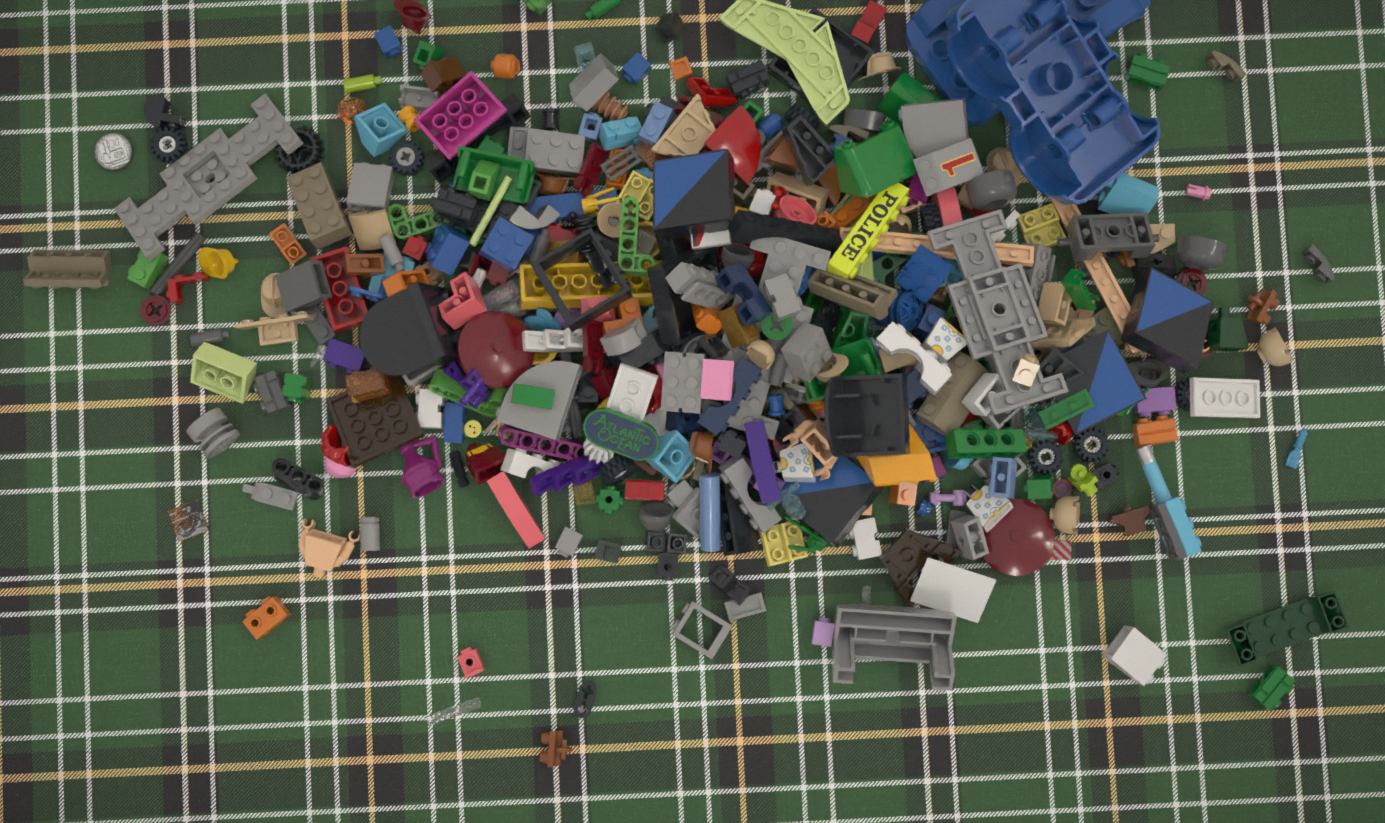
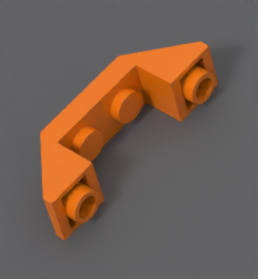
M877 194L870 197L856 196L832 216L825 210L817 216L815 224L835 228L840 233V227L849 228L861 218Z

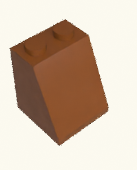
M782 133L762 159V162L800 173Z

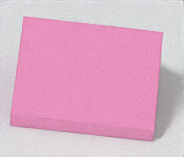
M703 359L701 399L731 401L734 361Z

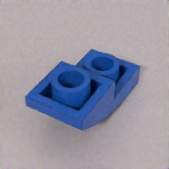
M445 402L443 439L446 443L464 442L463 423L466 421V412L464 407L455 402Z

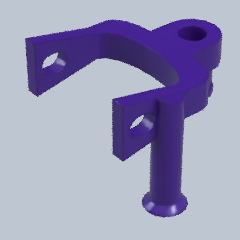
M451 361L443 371L444 374L456 381L459 386L467 390L462 398L457 400V403L462 407L466 408L468 403L471 407L477 409L479 404L488 398V394L485 392L487 387L483 384L484 380L479 376L475 368L464 378L455 361Z

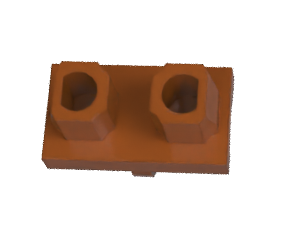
M1262 289L1255 296L1249 295L1246 300L1250 303L1248 307L1250 311L1245 319L1249 322L1267 325L1271 319V316L1266 313L1267 310H1275L1280 304V301L1275 297L1277 292Z
M563 730L542 733L541 742L549 744V751H541L540 762L548 764L547 767L561 766V759H566V752H572V747H567V740L563 739Z

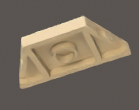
M696 94L651 149L653 153L670 157L700 153L704 148V142L716 130L713 122L709 119L707 110L701 102L700 95Z
M1095 318L1067 319L1066 326L1044 324L1048 337L1031 342L1030 344L1032 348L1041 349L1051 347L1052 345L1059 348L1069 347L1096 325Z

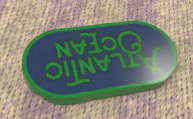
M602 407L591 411L584 421V433L591 443L633 460H648L656 454L659 448L660 438L652 425L610 408Z

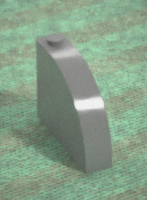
M965 98L904 104L899 110V120L903 123L906 141L916 158L969 139Z
M552 361L530 368L519 376L514 383L555 390L552 409L510 403L513 383L505 395L502 406H499L497 409V421L559 441L583 366L565 361Z

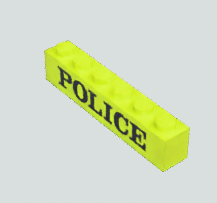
M898 182L877 194L828 262L827 272L848 280L855 278L859 271V265L865 264L869 257V251L877 247L879 237L881 235L884 236L890 227L889 223L897 219L901 206L904 208L910 199L908 197L909 188Z

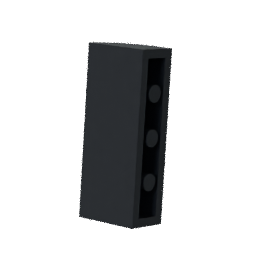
M720 478V526L724 556L758 551L757 533L749 523L750 517L741 511L739 507L741 503L738 498L734 499L729 491L731 487ZM747 485V491L750 497L749 486Z

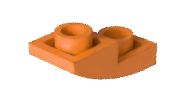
M612 149L609 159L624 149ZM630 151L608 164V169L628 157ZM629 161L625 162L609 174L613 176L614 174L628 166ZM627 171L611 182L606 178V188L614 187L617 190H622L626 183Z
M285 222L269 233L291 265L307 255Z

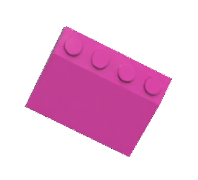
M470 71L415 118L414 121L430 141L451 160L458 154V146L466 147L508 110L481 80Z

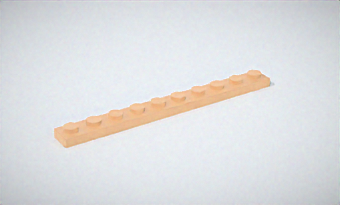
M1050 198L1065 229L1072 216L1081 215L1076 204L1063 205L1058 200ZM1097 252L1093 260H1083V263L1122 335L1126 317L1131 307L1102 252ZM1126 343L1132 355L1141 351Z
M840 227L839 234L842 241L846 239L853 228ZM887 232L884 236L881 235L879 237L877 247L874 250H870L912 255L918 246L922 244L940 258L956 259L952 246L933 251L929 238L926 235ZM993 242L1001 264L1016 265L1021 263L1022 266H1033L1034 246Z

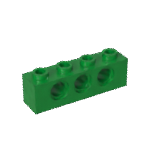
M979 427L969 430L955 428L945 436L949 459L1018 458L1027 452L1023 429H1015V427L999 430L992 427L986 430H981Z

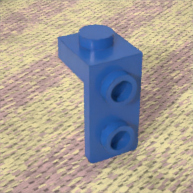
M389 276L382 277L378 293L353 286H348L347 291H350L352 296L362 298L364 295L370 297V301L378 303L388 298L382 282Z

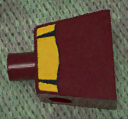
M473 443L468 446L465 453L466 465L477 485L503 472L500 469L506 454L491 443H485L481 446Z

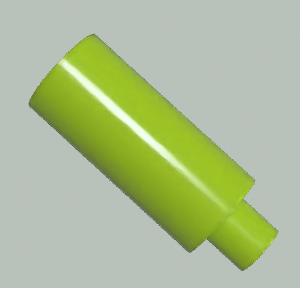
M373 74L343 80L346 93L376 88V84L382 83L381 76L374 77Z

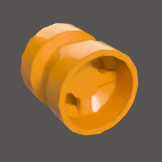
M412 105L404 107L398 114L400 121L406 123V127L410 132L420 129L414 121L420 114L416 113V109Z

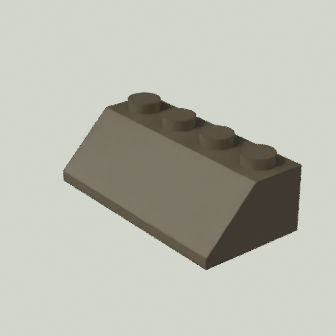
M960 351L952 357L947 365L951 370V378L935 395L930 392L916 413L920 423L945 436L951 433L952 429L962 426L970 411L961 401L984 373H990L978 361L972 360V357Z

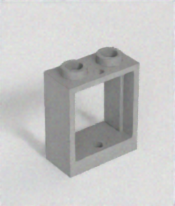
M694 601L691 604L687 602L682 610L684 616L681 621L677 619L671 628L674 630L672 635L713 659L732 625ZM694 608L722 625L708 650L679 633Z

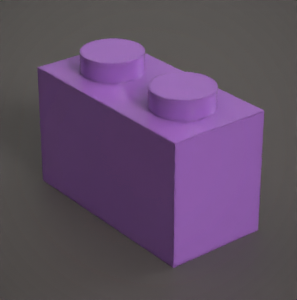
M1174 387L1150 388L1145 394L1147 399L1133 407V414H1140V417L1152 416L1151 413L1159 412V415H1170V411L1177 410Z

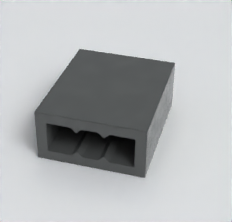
M307 261L275 275L285 312H298L332 298L322 261Z

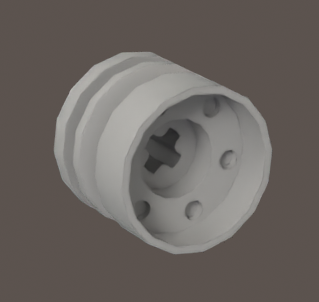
M220 408L212 409L199 417L186 431L194 443L203 441L199 449L205 451L204 455L206 458H212L224 452L240 436L239 431L234 429L232 423L224 425L228 418Z

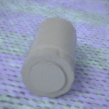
M360 518L361 551L380 550L379 518Z

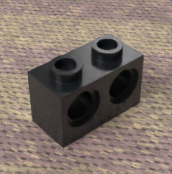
M806 403L794 405L779 420L775 435L776 439L781 445L791 443L789 439L783 442V438L794 433V430L803 421H815L817 419L816 415Z

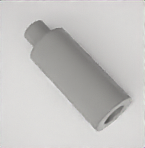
M386 235L382 237L379 242L391 267L396 268L397 272L404 271L403 264L405 262L393 236Z

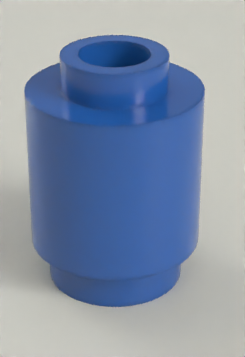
M770 113L757 124L756 128L764 133L765 139H769L783 128V120L777 113L775 115Z

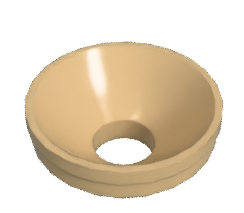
M608 203L600 209L597 215L598 227L606 236L620 237L621 203ZM614 215L619 218L618 226L612 227L609 225L608 218ZM628 223L624 228L629 230L632 224Z

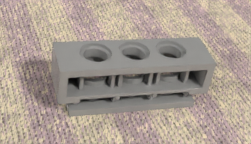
M1022 243L1021 245L1034 246L1033 266L1022 267L1038 307L1044 282H1051L1056 256L1050 255L1052 248L1040 244Z
M681 262L665 277L675 293L684 294L681 297L683 301L720 310L735 296L734 292L724 293L715 279L719 273L694 266L693 264Z

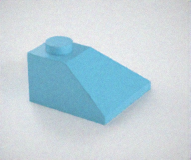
M385 102L354 117L361 142L373 157L388 151L408 131L407 127Z
M673 430L659 437L660 445L656 454L646 461L654 469L677 483L695 458L689 450L690 443L677 430Z

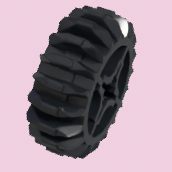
M295 125L294 131L300 139L301 137L309 138L313 146L302 144L289 154L295 157L297 164L287 161L286 155L288 154L280 144L275 146L278 149L273 150V153L277 155L274 158L275 161L279 162L278 166L284 168L286 173L290 171L291 174L297 173L316 163H320L319 158H325V155L320 153L325 151V147L321 146L324 141L319 139L320 135L314 133L313 128L308 129L306 125H303L302 128L299 125ZM308 155H311V157L305 162V158Z

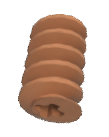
M609 91L592 106L593 110L598 109V113H604V118H610V121L625 119L630 115V112L627 111L629 105L622 108L623 101L620 100L618 103H615L616 96L610 99L611 92Z

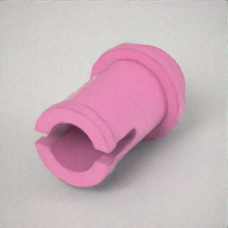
M1188 184L1185 195L1202 198V201H1205V199L1209 200L1212 189L1208 188V186L1201 187Z

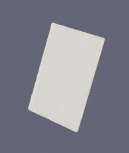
M927 558L910 601L936 610L951 612L957 617L978 623L996 579Z

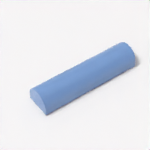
M714 472L699 475L700 549L706 552H716L721 549L720 475Z

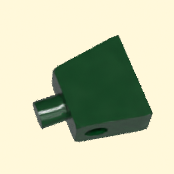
M1229 307L1218 308V318L1210 320L1208 324L1207 348H1210L1207 351L1237 352L1248 349L1242 319L1230 318Z

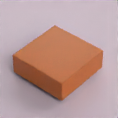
M687 56L669 62L675 81L693 75Z

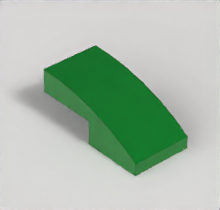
M514 383L510 403L551 410L555 390Z

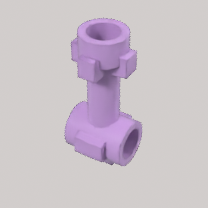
M934 490V492L929 493V500L934 505H939V502H953V506H965L966 494L965 490H953V494H939V490Z

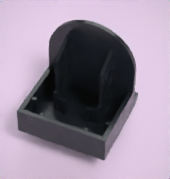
M420 282L408 285V289L375 304L367 312L360 329V345L367 361L378 371L396 376L409 374L427 365L448 366L451 361H455L456 365L459 364L457 341L465 325L454 330L442 318L438 304L454 295L452 290H445L443 287Z
M907 374L830 377L825 392L824 417L827 441L834 457L910 454Z

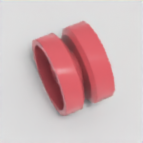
M792 195L780 198L778 209L772 211L770 215L813 225L817 221V214L813 207L805 200Z

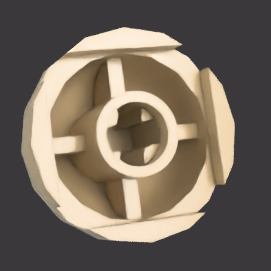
M1276 327L1262 335L1259 340L1260 350L1257 351L1262 361L1267 360L1270 365L1275 367L1284 366L1294 361Z
M1079 496L1059 498L1055 503V507L1050 508V519L1054 520V525L1059 531L1067 534H1078V529L1075 528L1076 524H1079L1080 502H1076L1080 499Z

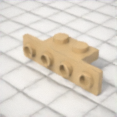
M306 311L296 312V316L281 314L277 315L276 319L261 317L259 318L260 321L253 322L252 319L242 320V324H236L235 326L236 329L240 330L258 328L260 346H269L299 341L297 322L314 320V316L307 314Z

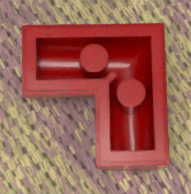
M688 77L686 81L688 90L694 97L696 94L700 95L701 102L705 107L731 108L737 100L729 89L712 88L704 78Z

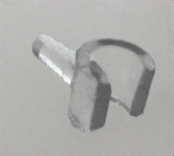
M327 345L318 346L317 354L309 364L311 368L315 366L321 355L324 356Z

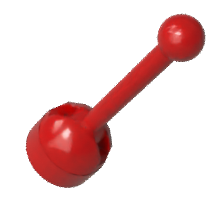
M776 186L772 190L773 195L776 196L774 203L771 204L772 210H777L780 198L787 195L786 189L782 186Z

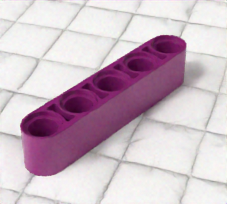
M506 424L500 426L497 431L498 438L506 446L568 460L586 457L585 453L577 455L578 450L583 448L584 442L565 437H560V440L557 441ZM508 431H511V437L508 439H504V434ZM525 436H530V440L527 443H522V439ZM543 440H548V444L545 447H540ZM562 444H567L565 450L559 451V447Z

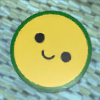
M472 419L464 424V434L468 438L476 439L482 435L483 426L479 421Z

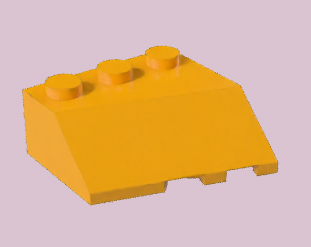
M910 424V454L857 456V459L875 487L899 485L900 482H911L913 484L923 480H929V482L937 481L930 453Z

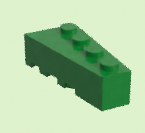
M846 307L830 340V349L864 339L870 316Z

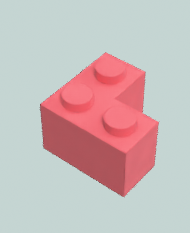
M467 272L450 281L454 295L438 304L442 318L454 330L466 324L475 316L487 311L478 283Z

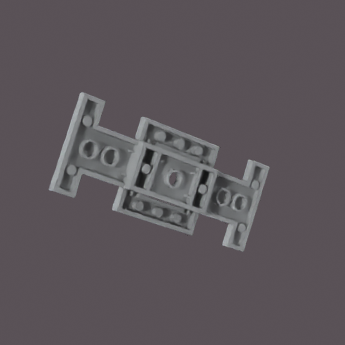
M263 94L250 104L258 114V117L231 138H228L224 131L219 128L162 171L160 175L168 186L138 208L134 201L128 197L114 208L148 260L151 261L165 250L158 236L185 215H188L197 226L258 178L250 166L275 146L280 144L289 155L304 144L266 94ZM215 177V180L209 183L210 179Z
M1001 209L927 232L933 251L952 246L964 281L948 285L946 288L972 360L991 355L1004 391L986 397L993 416L1068 392L1062 373L1043 379L1040 368L1031 387L1012 381L1013 373L1019 361V355L1028 353L1035 356L1030 343L1048 337L1022 264L1005 268L1002 267L990 234L1007 229ZM994 306H1002L1004 313L997 314L994 311Z
M781 237L753 240L750 245L751 249L768 254L758 289L770 308L774 302L772 299L768 300L763 288L764 281L787 273L788 277L794 281L795 289L793 290L797 296L806 265L826 271L831 254L830 251ZM738 294L735 295L732 306L743 302ZM803 305L800 313L791 317L793 327L785 339L772 340L769 338L763 341L768 342L775 353H779L780 347L786 344L803 322L810 323L814 308ZM771 317L773 325L772 328H770V330L775 329L777 327L778 329L783 331L780 325L782 323V320L777 322L775 319ZM761 321L755 323L758 332L762 330ZM724 332L722 343L729 349V352L726 356L716 360L734 361V366L742 355L750 360L746 355L747 347L750 343L732 349ZM772 365L768 369H761L762 377L757 384L752 383L749 388L751 393L745 401L741 399L738 404L740 409L734 417L731 415L727 420L729 427L745 431L744 424L763 419L767 438L774 440L779 420L761 415L770 387L768 380ZM787 365L783 382L791 384L793 376ZM734 378L732 384V397L734 396L736 391V383ZM704 399L703 412L709 404L721 405L723 403Z

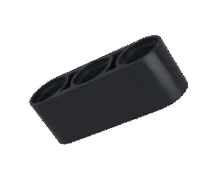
M278 458L273 462L272 476L275 480L311 500H317L322 497V479L287 459ZM278 468L286 469L283 472L277 471ZM300 477L302 480L295 481L294 478ZM313 486H316V487H318L319 489H318V490H311L310 488L313 487Z

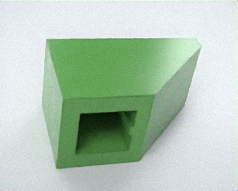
M481 159L473 171L468 188L469 193L476 198L490 201L500 164Z

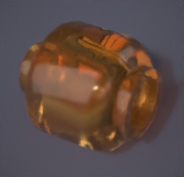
M357 97L341 100L337 108V115L346 124L355 123V115L367 111L366 105Z

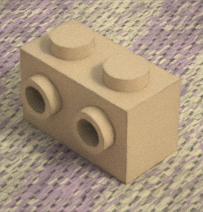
M1044 282L1038 306L1044 324L1066 326L1072 299L1062 283Z

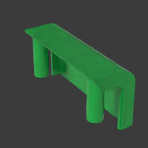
M904 72L889 89L877 109L903 128V123L899 120V110L902 105L940 101L941 99Z
M458 146L459 161L452 185L453 189L469 193L468 188L473 171L482 159L500 164L491 197L495 196L504 177L508 176L512 181L501 200L528 205L536 173L534 161Z
M871 336L831 349L832 353L844 355L849 360L848 366L840 373V377L883 374ZM816 376L811 382L803 380L806 387L807 403L825 398L828 382H822Z

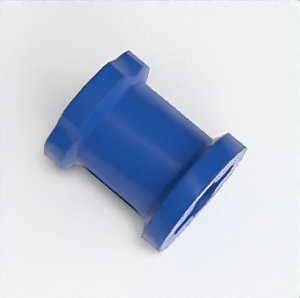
M784 394L767 395L770 405L769 416L786 414V410L783 407Z

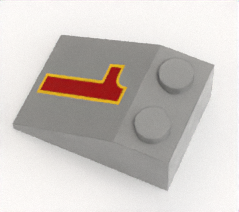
M972 137L913 160L926 196L984 174Z

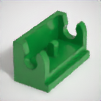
M1071 268L1062 281V285L1077 309L1095 311L1097 306L1091 301H1099V297L1095 294H1090L1081 277H1086L1085 273Z

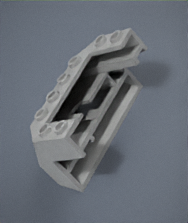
M857 603L836 605L832 647L833 683L853 684L856 658L928 663L932 690L952 691L955 676L952 642L957 616L951 612L929 608Z

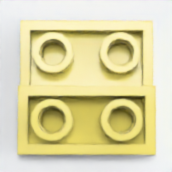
M633 170L618 196L620 200L616 202L622 204L623 200L627 197L637 199L639 202V218L649 221L653 214V180ZM629 205L628 208L631 214L633 205Z
M1053 203L1021 214L1017 218L1025 243L1052 247L1057 245L1058 238H1066Z
M786 522L774 525L764 533L759 531L768 567L808 557L807 551L788 548L789 545L805 547L802 531L796 525Z

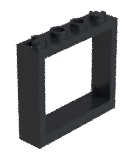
M591 228L531 263L535 274L571 332L576 331L633 297L631 293L633 287L627 278L623 279L621 276L623 271L619 264L612 262L613 255L608 248L604 249L602 246L604 242L598 233L595 234ZM592 243L621 288V291L573 319L544 271Z

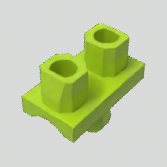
M1075 464L1071 467L1070 476L1066 478L1071 485L1075 486L1078 491L1084 492L1088 497L1098 491L1094 484L1098 481L1097 477L1088 472L1084 465Z

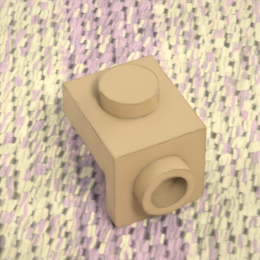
M1020 354L1012 381L1031 387L1040 367L1039 360L1032 354Z

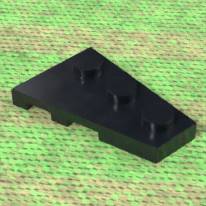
M826 299L811 324L823 328L826 339L829 342L841 305Z

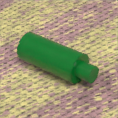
M599 0L589 7L590 10L585 13V16L588 20L592 17L597 19L622 2L621 0Z

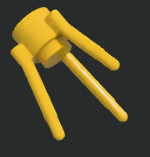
M611 187L581 199L584 214L595 213L597 216L599 211L596 210H599L600 204L620 200V197L597 200V197L607 194L615 188Z

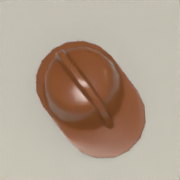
M535 173L539 176V181L543 183L540 193L549 196L563 194L570 179L577 178Z
M710 430L709 432H693L689 445L691 455L695 459L705 462L707 473L710 474L712 469L713 432Z

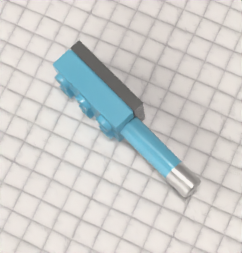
M1150 445L1137 448L1135 451L1156 500V503L1149 505L1150 515L1169 560H1182L1202 552L1200 548L1202 546L1201 541L1193 532V522L1186 515V505L1179 497H1171Z

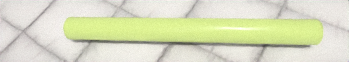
M504 177L469 244L476 247L512 181L510 177Z

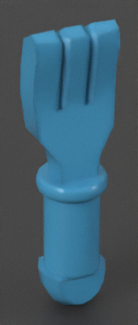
M1301 429L1298 432L1297 440L1293 445L1294 449L1289 452L1285 466L1297 469L1301 457L1300 450L1303 449L1306 436H1308L1306 429Z

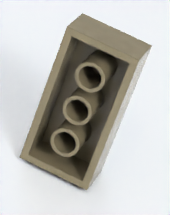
M321 162L286 177L308 237L317 250L352 235L330 176Z

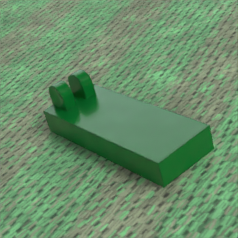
M1085 388L1038 412L1048 430L1095 405Z

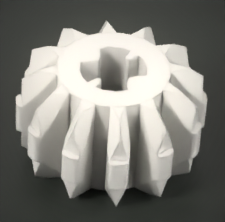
M587 437L583 444V449H585L584 455L589 456V461L594 459L598 464L601 460L605 464L614 456L615 452L594 445Z

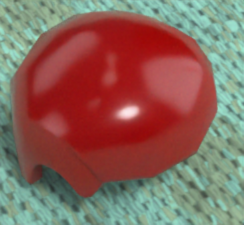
M1066 420L1048 429L1046 435L1058 444L1066 445L1073 435V429Z

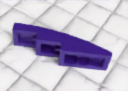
M762 419L746 423L744 428L761 502L765 504L782 500L764 421Z
M589 456L560 464L530 478L532 493L535 496H539L552 488L559 491L572 483L579 486L599 475V470L605 464L601 460L598 464L594 459L589 461Z

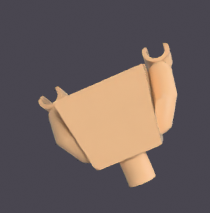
M820 419L816 421L805 420L794 430V433L784 437L783 442L789 439L791 444L788 448L797 444L800 438L824 465L823 468L815 470L814 475H821L820 481L828 479L830 477L829 469H832L838 457H834L830 451L825 424Z
M305 518L302 521L304 530L301 532L298 546L302 556L305 558V564L314 567L313 575L322 578L325 575V570L332 571L334 567L341 566L349 558L355 547L354 543L360 541V534L357 539L353 540L351 536L354 531H351L348 535L350 540L346 542L347 538L314 529L316 522L313 519L311 525L307 526L308 519Z

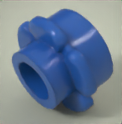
M921 499L918 503L916 513L920 514V517L928 516L931 512L932 505L930 500Z

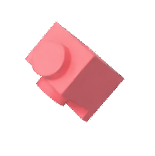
M469 647L460 651L461 655L457 658L465 678L486 670L477 648L472 650ZM468 658L473 660V665L469 666L467 664Z

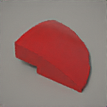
M740 105L704 142V148L709 152L728 149L734 159V174L748 185L759 166L761 141L754 120Z

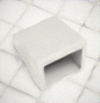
M1124 625L1102 657L1136 683L1145 686V684H1149L1153 680L1155 670L1163 666L1165 663L1164 658L1167 654L1136 628Z

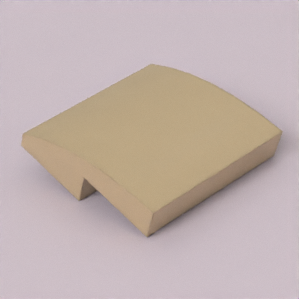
M386 209L369 213L365 210L348 215L359 250L383 249L379 240L386 235H392L396 243Z

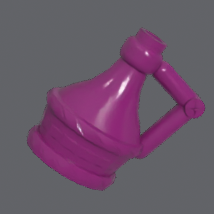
M435 435L413 441L399 448V452L404 455L405 459L403 475L400 480L410 490V495L413 498L426 496L443 485L445 479L439 471L442 459ZM430 445L433 459L421 456L414 448Z

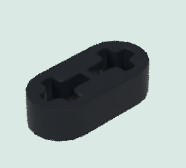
M591 681L582 683L577 694L574 714L579 718H586L592 710L597 688ZM590 685L593 693H589L586 699L584 698L585 691L582 689ZM583 701H586L585 708L588 709V712L580 714V710L577 707H581Z

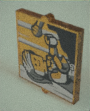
M198 499L186 504L181 503L179 507L167 511L179 542L196 538L197 535L210 531Z

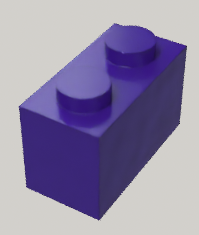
M332 338L329 340L323 360L328 362L327 366L338 369L339 366L346 368L345 372L356 375L357 372L363 374L367 362L361 348Z

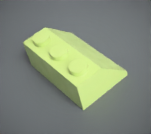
M203 342L193 354L190 383L243 404L254 381L257 363Z

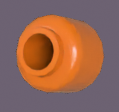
M497 54L494 60L491 61V71L494 72L497 78L513 79L520 71V62L513 54Z

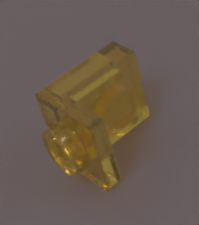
M593 478L579 486L572 484L577 506L596 503L592 483Z

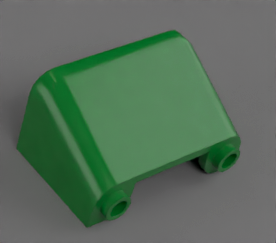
M886 120L879 127L881 133L859 144L846 140L841 142V145L833 148L840 192L859 197H870L917 173L913 162L915 158L898 123L894 122V120Z

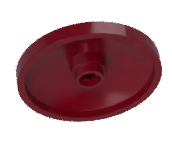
M491 311L475 316L464 326L457 341V356L462 369L468 375L475 368L479 376L484 380L483 384L487 388L501 389L510 387L519 376L532 367L535 352L523 351L522 332L529 330L520 320L504 312Z
M1008 499L1012 503L1013 508L988 533L983 528L989 554L982 556V558L991 568L999 573L1009 576H1023L1035 572L1048 561L1055 544V532L1050 518L1039 506L1023 499Z

